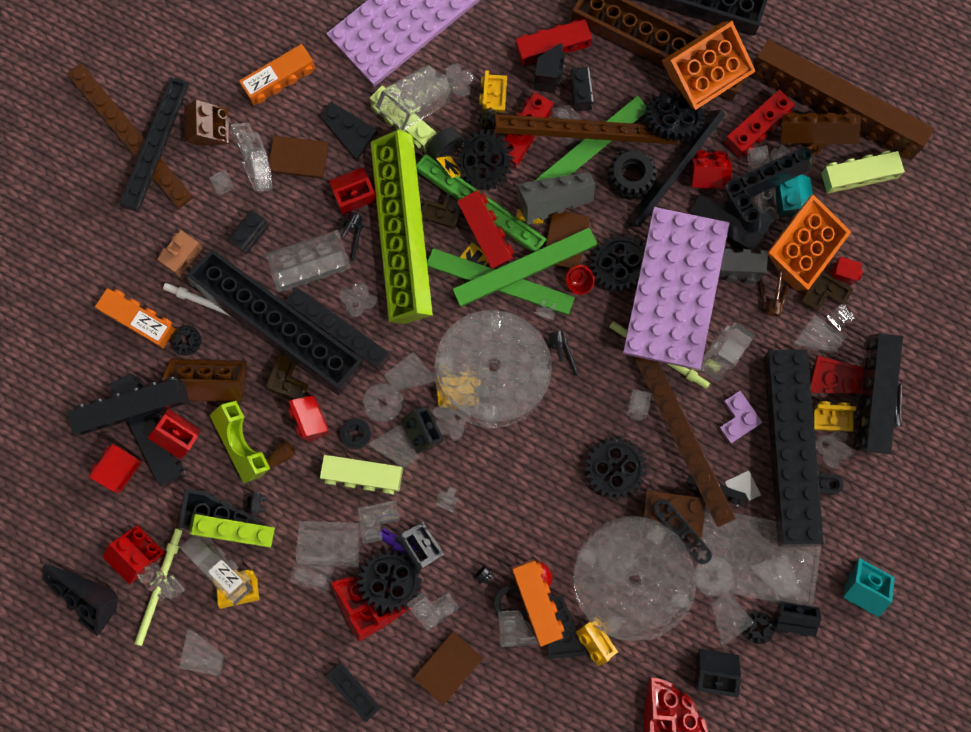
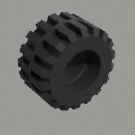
M630 148L627 149L626 153L623 150L614 157L610 164L607 180L610 183V189H615L614 194L616 196L620 194L622 199L628 197V200H633V197H635L637 200L640 199L641 195L643 197L647 195V192L652 188L657 169H655V162L651 163L652 157H647L645 151L640 153L639 149L632 151ZM626 168H634L641 173L642 179L635 182L629 181L624 178L621 171Z

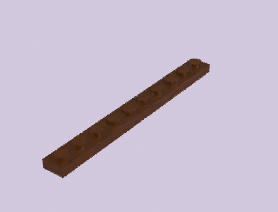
M79 64L68 72L67 75L138 159L145 139L83 64ZM160 158L153 179L176 207L180 209L192 200L193 197Z
M495 114L494 117L495 133L677 145L679 139H676L673 142L672 138L666 141L665 136L659 138V133L653 134V129H648L647 124Z
M634 357L716 526L719 528L736 520L659 362Z

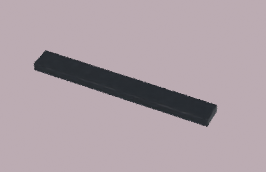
M170 78L119 205L121 208L139 213L188 90V82Z
M722 110L709 112L704 120V126L700 134H697L695 139L691 137L690 141H687L627 219L626 224L629 227H640L654 207H656L724 118L725 113Z

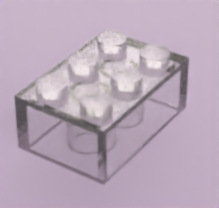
M299 521L296 562L300 566L358 567L361 538L360 524Z

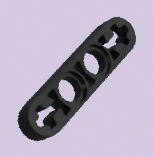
M664 499L657 500L653 505L655 515L697 563H708L712 558V552L670 502ZM659 504H666L667 507L665 509L669 514H671L672 511L674 512V514L669 516L666 521L664 520V518L667 517L666 514L663 512H658ZM673 518H678L681 521L679 529L674 530L671 528L670 522ZM688 533L694 536V542L691 545H686L683 541L684 536ZM699 542L701 545L697 547L701 551L706 550V559H698L699 553L695 549L691 552L690 549L696 547Z

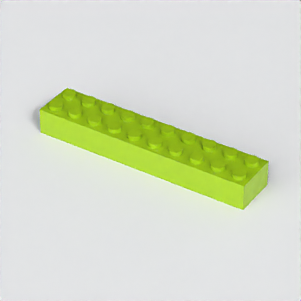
M396 130L372 141L371 152L389 322L407 324L433 316L413 135Z

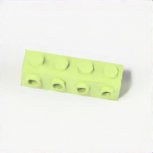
M381 86L370 97L371 109L376 114H380L390 126L412 134L414 147L418 150L420 149L425 154L428 151L427 146L429 142L437 135L436 132L384 86Z
M885 151L878 156H864L860 160L853 158L841 164H837V162L826 165L821 175L826 192L829 194L898 179L905 171L899 152L891 153V151Z
M324 455L320 479L325 480L324 484L336 485V482L344 483V487L355 488L358 485L363 486V490L375 491V488L383 489L382 493L394 495V491L399 492L403 468Z

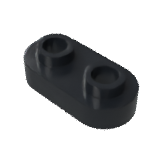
M818 473L820 494L836 495L843 490L844 483L839 476ZM830 482L834 484V489L829 487Z

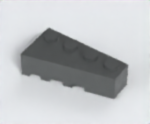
M590 172L519 183L517 184V203L527 225H529L537 218L543 220L548 218V215L556 212L559 214L564 212L565 208H576L593 202L595 182Z
M724 248L719 278L726 279L728 282L740 280L746 284L758 283L767 272L768 250H761V254L751 253V250L747 249L734 253L732 249Z

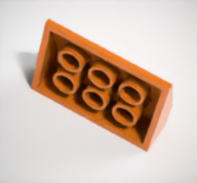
M733 21L718 24L662 60L669 77L693 110L703 106L755 72Z
M811 194L767 254L777 270H783L782 278L796 291L809 290L850 235L851 231L823 203Z

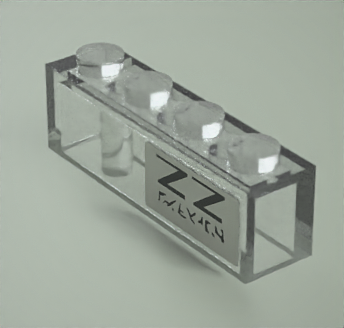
M193 535L180 549L235 606L253 589L249 584L251 579L245 572L239 573L237 571L239 567L232 559L227 561L224 558L226 554L220 547L215 549L212 546L214 542L211 538Z

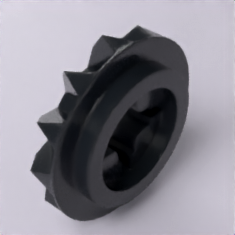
M183 325V327L176 328V331L171 334L170 343L176 353L188 356L199 349L201 335L194 327ZM181 335L185 337L190 336L188 339L190 346L185 343L181 344L183 341Z
M353 418L346 421L341 427L340 438L343 444L350 449H360L366 446L371 439V429L364 420ZM357 427H358V429H359L358 432H359L361 435H363V437H362V436H360V437L358 436V437H356V439L354 440V439H353V435H351L350 433H348V431H349V432H351V431L355 432V430H356Z
M753 612L745 618L743 633L750 642L766 644V642L772 639L775 629L774 622L769 615L763 612ZM757 622L760 625H766L762 629V635L759 631H751L757 627Z

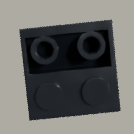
M557 44L538 57L534 80L535 91L555 94L556 87L560 88L566 52L562 51L563 44Z
M699 648L694 689L739 698L741 681L739 655Z

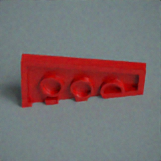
M816 356L810 379L811 393H862L863 389L860 388V381L864 377L865 369L861 366Z

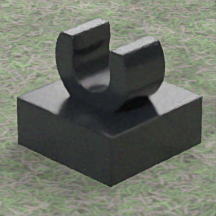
M247 493L244 511L247 513L265 512L266 508H261L260 502L268 501V498L261 497V493Z

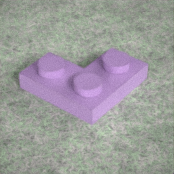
M741 391L723 402L734 417L719 428L729 444L763 423Z

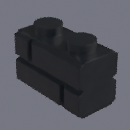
M589 67L573 68L570 72L573 109L576 112L592 110L594 101Z
M253 210L249 211L246 215L247 217L241 221L228 238L234 247L246 255L269 227L267 221Z
M783 601L778 602L774 615L775 630L782 633H796L804 637H816L821 623L819 607Z

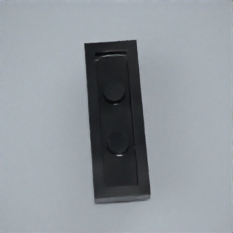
M342 662L326 676L365 723L381 709L380 705Z

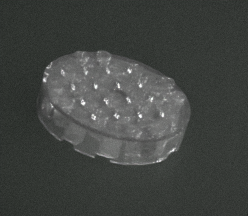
M497 310L475 312L455 322L442 337L434 363L436 388L446 406L453 413L455 412L462 417L463 420L477 426L490 428L509 426L529 416L543 399L552 373L549 349L540 333L526 320L514 314ZM493 366L497 371H491L488 367Z
M628 516L606 522L587 537L576 558L573 580L577 602L588 620L596 628L609 636L625 641L658 638L672 628H675L691 608L696 592V573L691 555L684 542L672 530L658 521L646 517ZM638 575L640 580L633 583L629 581V577Z

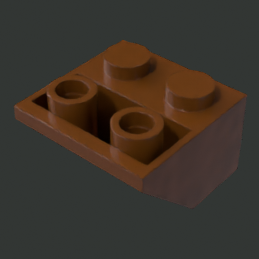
M195 100L184 107L185 142L200 146L229 143L227 108Z

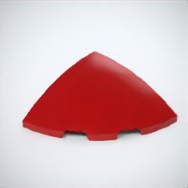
M349 577L331 583V587L342 613L358 642L381 630L412 607L408 603V610L401 607V612L398 614L396 609H393L392 615L389 614V610H385V613L382 614L381 608L374 612V605L367 607L369 600L362 601L364 594H358V590L361 588L357 586V581L359 580H356L355 577ZM379 586L372 588L377 593L383 591ZM386 586L384 596L386 599L388 598L390 591V587ZM395 590L392 592L396 597L402 596L400 591Z
M653 677L649 679L643 732H708L704 718L699 716L695 709L696 704L686 693H681L673 687L674 684L666 680Z

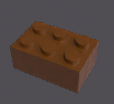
M654 491L644 492L640 532L673 536L653 512L654 503L657 500L664 499L671 503L695 533L702 538L705 501L703 498ZM659 504V505H658V506H659L658 512H659V513H660V512H663V513H665L666 516H667V517L664 518L665 521L667 520V518H668L669 516H671V515L674 514L673 511L671 512V514H669V513L666 511V509H665V508L667 507L666 504H665V505H662V504ZM673 518L670 522L671 528L674 530L679 529L681 521L678 518ZM690 533L684 536L685 538L694 539V536Z

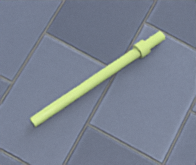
M613 321L609 328L626 338L628 330ZM667 364L686 376V379L690 382L694 381L705 389L710 385V382L700 377L693 369L689 370L685 367Z
M175 528L171 542L167 544L166 556L134 642L136 645L142 646L174 554L178 552V543L183 530Z

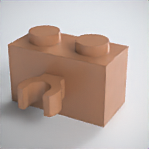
M180 230L179 233H176L171 238V243L168 247L160 252L157 260L180 277L203 247L199 242Z

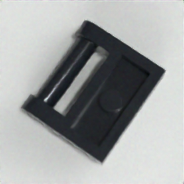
M424 522L395 538L413 562V568L416 572L445 555ZM407 538H410V540L418 550L419 554L423 558L422 562L416 554V552L414 551V549L412 548V546L410 545Z

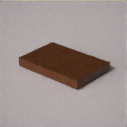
M273 136L268 172L324 179L329 143Z
M565 211L559 214L554 212L546 247L587 229L590 217ZM583 252L554 266L569 269L571 266L580 264Z
M453 631L416 674L414 679L444 705L481 662L483 657Z

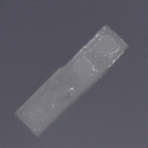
M249 123L232 124L230 130L244 157L241 163L254 190H272L270 166L259 133H253Z
M767 146L747 149L748 172L769 163ZM775 187L753 197L756 207L774 216L773 221L779 220Z

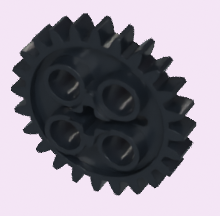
M667 93L666 97L660 94L659 98L654 97L653 101L650 100L646 106L644 118H646L645 123L649 124L648 129H653V134L659 133V138L665 136L666 141L669 138H672L673 142L679 139L681 143L684 138L690 141L691 137L695 139L696 135L700 134L704 126L705 117L703 116L704 111H700L701 107L693 110L688 101L684 99V96L677 97L676 93L673 96Z
M481 129L480 132L474 131V135H468L469 141L463 140L465 146H459L462 153L457 154V156L461 157V160L456 162L461 164L458 171H463L464 173L461 175V178H467L465 182L471 184L474 188L477 187V190L484 189L489 191L490 188L496 189V185H503L501 180H508L506 174L512 173L508 168L514 166L510 163V160L514 159V157L509 155L513 149L507 148L510 142L505 141L506 137L500 136V133H495L490 129ZM484 143H486V149H485V150H483V145H484ZM498 155L499 161L496 163L495 158ZM473 158H475V163H474V165H472V159H473ZM487 169L488 174H487V177L485 178L484 172H485V170Z
M618 234L617 239L611 236L610 242L604 239L605 245L598 244L599 251H593L596 257L590 258L593 262L590 264V267L595 276V282H599L601 288L605 286L606 291L612 288L613 292L616 293L620 289L623 294L624 289L627 288L631 292V286L637 288L646 245H642L641 239L636 242L635 236L629 239L628 234L625 235L624 239L621 238L620 234ZM621 249L624 250V251H623L622 253H620V254L617 253V251H619V250H621ZM638 260L636 264H630L632 261ZM606 263H612L609 267H604ZM625 274L623 278H617L618 275Z
M613 436L612 442H610L608 438H605L604 445L598 441L599 448L592 446L591 449L594 454H587L591 460L584 461V463L589 465V467L584 468V471L589 472L585 479L592 480L589 486H596L594 492H597L599 489L601 490V497L607 493L609 500L613 495H615L616 500H619L620 495L626 499L627 492L630 495H634L633 488L639 491L638 483H645L641 477L647 476L643 469L648 468V466L642 465L646 458H640L639 455L643 451L636 452L638 445L636 444L631 447V440L624 443V439L621 437L619 442H617L616 437ZM617 450L620 454L619 459L611 458L610 451ZM625 455H627L628 458L618 468L620 472L616 471L605 482L604 478L613 469L612 465L615 466ZM626 463L633 464L634 471L632 473L625 470ZM604 464L607 472L605 474L599 473L597 465ZM613 477L620 478L622 482L620 487L613 486L611 482Z
M387 550L386 555L379 551L378 558L372 554L371 561L366 559V566H361L360 571L362 573H358L357 577L360 579L357 581V586L361 587L358 590V594H364L362 601L369 600L367 607L374 605V612L381 608L382 614L385 613V610H389V614L392 615L393 609H396L399 614L401 607L408 610V603L413 605L415 602L413 598L418 599L419 594L416 591H421L422 586L418 584L422 582V578H418L420 571H414V564L410 565L411 559H404L405 553L399 557L397 556V551L393 555H390L389 550ZM394 566L389 596L386 599L384 596L390 568ZM384 568L387 572L380 574L377 569ZM403 572L406 574V577L400 578L396 573ZM379 586L383 591L377 593L372 588ZM395 590L400 591L402 596L396 597L392 592Z

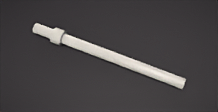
M165 283L163 286V290L176 294V297L184 300L186 298L230 316L210 300L188 292L186 288L181 286L178 288L168 283Z

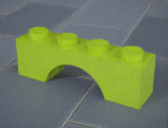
M236 401L220 405L210 414L243 483L258 479L270 470L263 453L252 450L244 439L242 425L245 417Z
M192 514L188 534L271 547L275 528Z

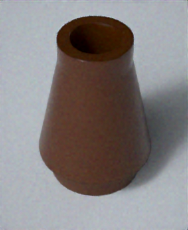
M281 442L266 461L271 468H274L293 458L296 452L289 442Z

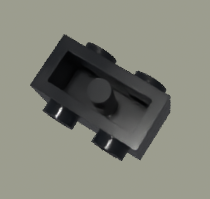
M428 406L415 409L401 419L417 454L431 450L444 441Z

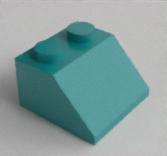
M799 175L774 187L778 218L795 216L810 195L813 194L810 177Z
M859 558L845 584L843 598L880 617L892 603L895 577Z

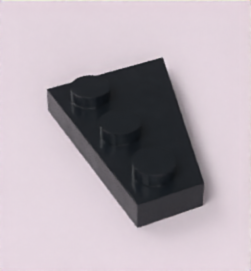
M330 102L321 115L325 124L340 139L356 161L359 160L377 134V129Z
M688 475L686 483L690 486V490L700 493L693 477ZM720 485L729 503L747 508L749 499L746 493Z
M563 596L549 597L550 602L554 601L557 612L555 616L557 621L561 620L564 632H561L562 639L547 644L548 659L588 655L586 648L579 641V637L576 634V626Z

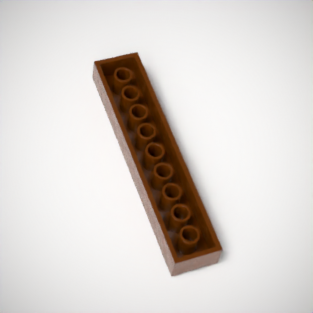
M578 0L572 10L571 21L586 19L590 31L664 68L663 59L699 37V35L629 0ZM744 79L721 93L720 96L733 101Z
M769 39L766 41L753 65L755 72L752 75L754 78L767 82L772 88L780 89L787 96L800 100L804 105L817 109L821 114L835 113L837 115H846L847 113H854L860 115V133L869 140L880 143L887 150L898 151L899 155L904 159L912 160L925 147L935 129Z

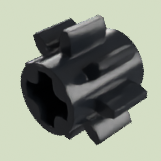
M491 107L487 111L483 110L480 113L481 117L478 119L481 129L495 130L494 117L499 111L492 110Z

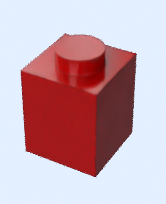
M840 256L834 263L831 276L842 283L853 285L855 282L860 281L862 277V263Z

